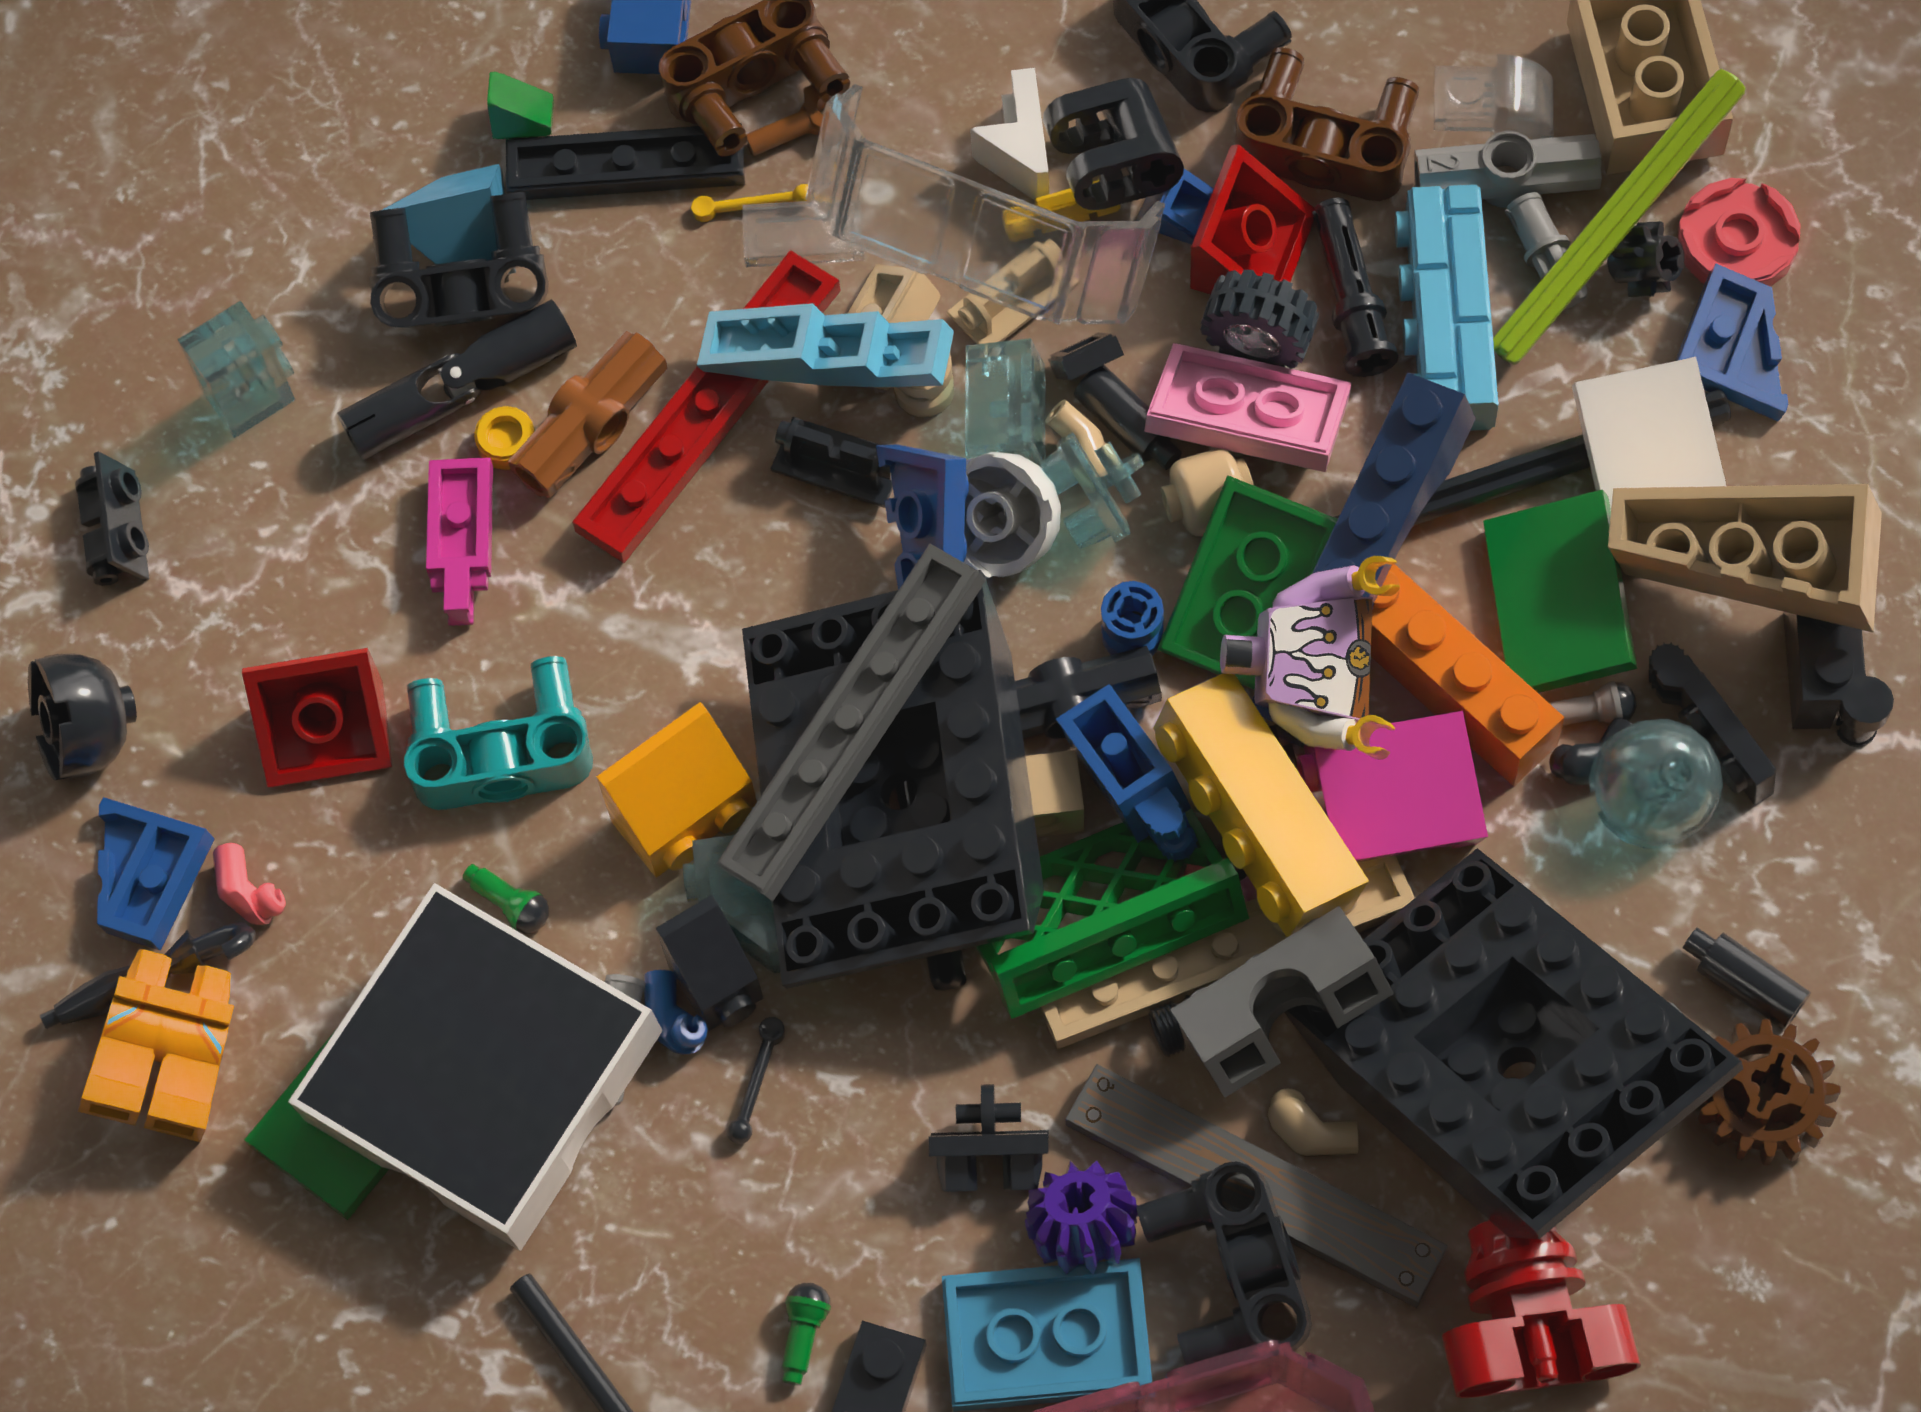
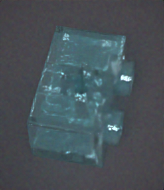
M241 301L177 339L202 394L233 438H236L295 401L287 378L294 374V370L280 349L283 344L278 334L264 315L254 320Z

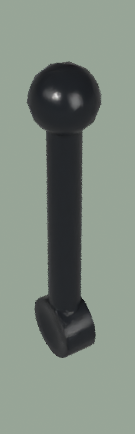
M776 1017L765 1018L759 1025L762 1043L738 1117L731 1121L727 1127V1136L735 1144H744L752 1136V1127L749 1122L774 1045L782 1042L785 1037L783 1022Z

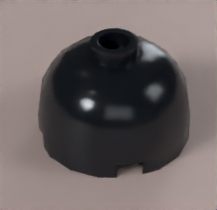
M54 654L30 662L28 667L31 716L39 715L44 735L36 736V740L44 765L53 780L74 779L101 771L116 759L126 742L127 724L136 722V704L131 688L128 685L119 687L117 679L110 668L98 659L81 654Z

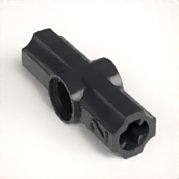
M1147 646L1083 663L1079 658L1075 657L1053 659L1035 667L1029 672L1028 678L1015 681L1023 739L1042 733L1053 739L1066 738L1056 718L1108 684L1111 685L1128 710L1162 701L1157 670L1152 654Z

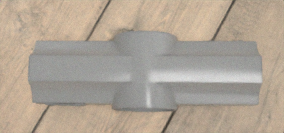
M1503 131L1494 134L1485 144L1414 151L1415 187L1440 186L1442 189H1446L1448 186L1477 185L1481 188V199H1485L1488 203L1497 207L1507 208L1508 204L1513 200L1531 192H1538L1539 194L1600 189L1601 153L1599 140L1596 139L1595 134L1530 140L1519 132ZM1511 166L1517 169L1518 172L1504 173L1496 167Z

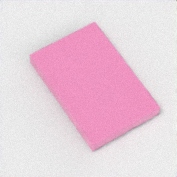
M1173 343L1147 412L1144 432L1326 472L1348 404L1352 383Z

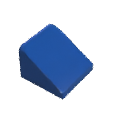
M1184 169L1183 176L1173 188L1161 194L1146 197L1135 222L1148 230L1192 245L1214 188Z

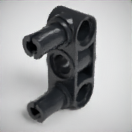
M1113 0L1115 18L1137 43L1150 64L1157 71L1165 75L1190 105L1204 112H1217L1227 108L1233 102L1237 88L1245 84L1248 77L1253 74V67L1268 58L1274 48L1285 47L1292 41L1290 39L1292 34L1287 23L1275 11L1268 13L1267 16L1235 37H1232L1230 35L1224 36L1210 20L1206 11L1197 0ZM1206 71H1214L1220 73L1221 75H1218L1216 77H1206L1201 75V73Z
M525 192L490 196L497 251L491 252L492 260L486 261V259L466 260L426 266V269H420L419 261L413 262L405 208L370 212L377 264L376 267H371L372 276L369 277L371 286L370 304L374 315L382 323L390 327L410 328L433 324L434 327L492 320L494 316L524 313L541 305L548 294L549 281L546 275L544 255L540 254L539 246H533ZM519 267L529 269L535 275L537 281V289L534 295L528 301L522 303L512 301L504 290V280L507 274ZM398 283L410 286L416 296V306L413 312L403 318L392 316L386 310L384 304L388 289Z
M1237 1161L1227 1162L1214 1170L1201 1173L1200 1178L1191 1180V1188L1136 1206L1148 1243L1204 1225L1207 1231L1215 1229L1217 1234L1216 1241L1222 1264L1239 1306L1232 1309V1316L1177 1334L1179 1346L1189 1371L1244 1354L1247 1355L1249 1360L1257 1357L1259 1360L1284 1352H1291L1303 1345L1311 1331V1313L1300 1282L1301 1275L1289 1235L1281 1216L1278 1215L1270 1187L1261 1173L1245 1163ZM1233 1176H1247L1251 1179L1255 1188L1253 1202L1243 1211L1231 1212L1227 1210L1221 1201L1223 1184ZM1284 1302L1292 1307L1296 1314V1329L1284 1341H1273L1266 1336L1262 1328L1263 1314L1269 1306Z

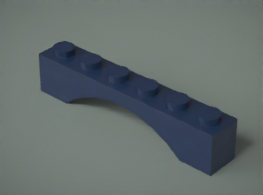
M1407 372L1313 573L1353 565L1360 567L1366 558L1372 556L1396 558L1419 514L1437 488L1450 474L1476 419L1465 394ZM1385 564L1377 569L1375 580L1379 587L1383 586L1392 565ZM1365 591L1361 597H1373V609L1374 602L1378 595H1373ZM1254 695L1252 702L1267 725H1275L1278 737L1304 748L1305 744L1272 721L1268 707L1255 703Z

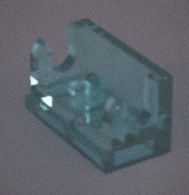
M1031 338L966 345L965 457L967 460L989 452L1018 454L1039 465L1046 474L1045 364Z

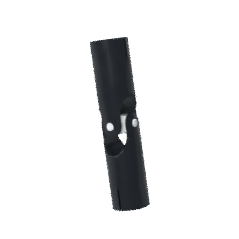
M551 299L479 337L464 353L447 355L337 412V416L353 447L362 461L472 403L481 394L482 390H491L505 386L575 349L577 343L562 312ZM440 374L444 383L445 393L451 400L431 402L426 400L420 393L428 380Z

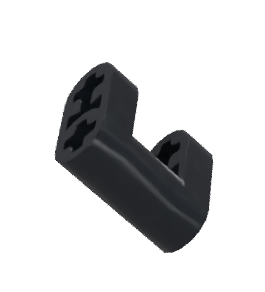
M1119 79L1062 95L1054 99L1043 113V123L1053 147L1059 152L1066 154L1081 153L1069 164L1066 179L1077 204L1084 209L1102 210L1161 194L1173 188L1183 176L1184 165L1148 84L1141 79ZM1102 111L1105 120L1100 121L1097 112ZM1076 119V126L1069 128V121ZM1126 167L1129 175L1123 176L1122 168ZM1099 176V182L1092 184V178Z

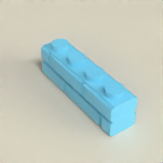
M1477 185L1448 186L1446 189H1442L1440 186L1412 187L1407 191L1405 211H1395L1396 248L1407 247L1409 262L1406 265H1399L1400 301L1412 302L1413 319H1403L1404 355H1416L1417 373L1411 374L1466 395L1476 418L1470 431L1490 430L1492 427H1495L1499 404L1481 188Z

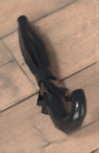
M244 922L227 924L196 938L191 937L189 931L186 930L164 954L172 959L167 979L171 978V974L195 973L197 965L206 966L205 961L225 953L228 961L251 948L255 941V930ZM130 966L106 971L78 987L56 1003L54 1009L40 1015L44 1027L48 1029L59 1023L64 1025L108 1013L119 976L126 978Z

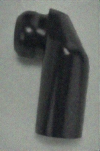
M1622 718L1614 719L1599 743L1575 744L1573 746L1561 744L1557 746L1550 755V770L1554 776L1564 779L1568 784L1607 783L1617 775L1641 733L1629 721Z

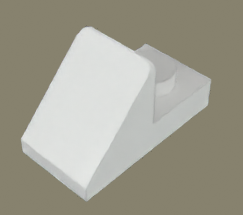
M1035 68L1011 70L1012 94L1001 95L1004 124L972 128L970 130L972 156L978 163L1035 200L1034 198L1049 194V174Z

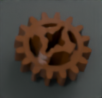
M1762 1019L1758 1032L1755 1035H1751L1745 1025L1739 1023L1735 1025L1732 1032L1733 1044L1720 1036L1715 1038L1717 1042L1742 1061L1744 1069L1706 1100L1708 1104L1700 1110L1697 1119L1700 1124H1710L1713 1122L1718 1124L1719 1128L1712 1141L1717 1146L1725 1143L1730 1138L1738 1143L1736 1158L1741 1161L1746 1157L1750 1148L1759 1150L1763 1165L1771 1164L1778 1149H1782L1784 1155L1791 1162L1795 1161L1801 1153L1800 1140L1815 1149L1824 1136L1819 1126L1831 1127L1837 1115V1112L1826 1104L1837 1101L1841 1093V1086L1824 1082L1832 1074L1835 1064L1833 1060L1817 1062L1813 1056L1820 1043L1816 1038L1807 1041L1802 1046L1795 1042L1797 1026L1790 1024L1784 1030L1783 1035L1780 1036L1773 1034V1028L1769 1019ZM1753 1054H1768V1056L1752 1062L1742 1059ZM1792 1065L1801 1073L1807 1085L1799 1082ZM1770 1073H1774L1775 1079L1772 1087H1774L1773 1096L1770 1101H1766L1763 1110L1759 1112L1757 1106L1760 1101L1758 1096L1762 1083L1766 1084ZM1726 1099L1734 1102L1742 1121L1731 1111ZM1780 1122H1784L1786 1124L1791 1125L1790 1127L1782 1130H1764L1765 1128Z

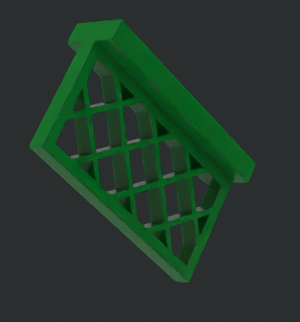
M1192 808L1186 811L1185 814L1198 839L1196 842L1198 848L1194 849L1189 859L1185 858L1176 862L1173 859L1168 860L1149 836L1138 843L1123 822L1040 856L1043 880L1054 875L1067 878L1059 893L1044 891L1040 908L1049 909V912L1041 926L1035 925L1034 933L1013 938L1029 942L1000 954L998 953L1005 940L976 946L998 987L1002 1003L1011 1019L1249 919L1237 871L1229 858L1223 860ZM1111 851L1126 853L1118 869L1094 864L1099 856ZM1143 856L1168 860L1159 876L1134 872ZM1184 863L1205 867L1176 879ZM1084 881L1108 885L1100 901L1076 896ZM1125 888L1146 892L1117 904ZM1066 913L1087 916L1084 919L1057 929Z

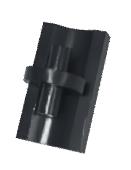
M994 1084L981 1085V1104H956L955 1107L956 1124L981 1123L982 1131L934 1132L929 1136V1157L937 1156V1170L943 1192L975 1191L978 1189L977 1155H1003L1004 1190H1033L1039 1187L1043 1154L1049 1153V1130L996 1131V1123L1021 1122V1103H996Z

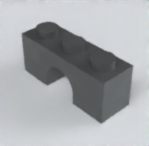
M1338 906L1320 918L1311 920L1299 931L1263 953L1254 955L1245 964L1208 987L1197 990L1188 999L1170 1010L1225 1098L1281 1064L1269 1043V1033L1273 1023L1285 1011L1301 1005L1319 1007L1329 1015L1338 1029L1394 993L1375 956L1343 910Z

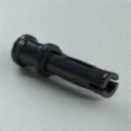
M1344 198L1327 199L1315 206V211H1312V215L1317 225L1326 265L1336 296L1337 304L1334 306L1332 321L1336 330L1342 332L1347 354L1343 360L1344 367L1348 374L1355 377L1374 376L1387 371L1398 362V351L1395 344L1388 341L1383 322L1387 314L1386 306L1378 295L1373 294L1363 253L1351 214V205Z

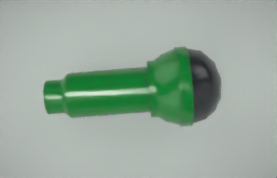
M471 864L465 870L463 880L470 884L472 890L502 909L503 915L506 916L514 930L529 934L538 931L545 925L549 917V906L541 893L523 890L522 888L516 889L488 869L479 868L475 864Z
M814 1283L795 1285L785 1299L790 1328L781 1368L784 1371L782 1382L799 1386L802 1384L803 1375L808 1372L816 1329L820 1328L821 1323L826 1319L831 1310L830 1297L827 1291Z

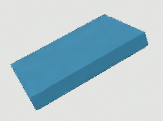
M1140 1258L1119 1260V1264L1110 1261L1098 1262L1094 1275L1085 1265L1079 1264L1068 1275L1057 1265L942 1276L953 1412L1153 1394Z

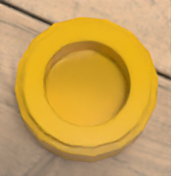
M508 406L493 408L485 413L476 424L474 437L479 455L482 458H491L493 468L509 470L508 460L535 432V428L529 416L518 408Z

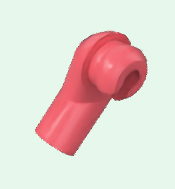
M225 843L214 849L213 862L217 894L223 902L247 922L254 925L270 924L273 916L282 914L286 901L281 890L275 889L272 883H264L256 888L248 880L245 854L242 846L235 843Z

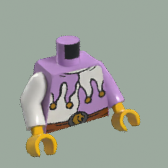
M1372 556L1366 558L1360 567L1353 565L1313 573L1279 592L1273 602V607L1259 614L1257 637L1223 636L1220 652L1221 673L1256 675L1255 703L1268 707L1272 721L1305 745L1352 751L1356 747L1359 751L1374 759L1382 760L1387 758L1390 754L1389 751L1381 747H1370L1369 744L1370 736L1375 730L1379 728L1395 730V727L1379 716L1368 715L1373 597L1361 596L1365 591L1380 596L1396 594L1400 589V585L1390 584L1379 587L1375 580V574L1380 566L1396 564L1397 561L1390 557Z

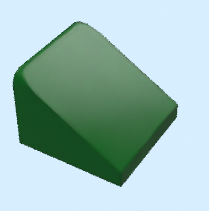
M490 72L487 107L492 138L511 139L552 135L553 94L505 74Z

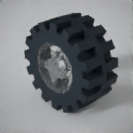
M1236 270L1227 272L1226 276L1221 275L1217 279L1207 302L1200 330L1202 335H1207L1206 341L1210 346L1220 347L1219 353L1281 367L1287 366L1293 369L1298 366L1299 362L1302 363L1318 321L1319 312H1316L1317 305L1315 302L1307 300L1308 294L1302 289H1292L1293 283L1285 279L1279 282L1274 280V275L1263 272L1262 276H1258L1254 270H1243L1242 275H1240Z

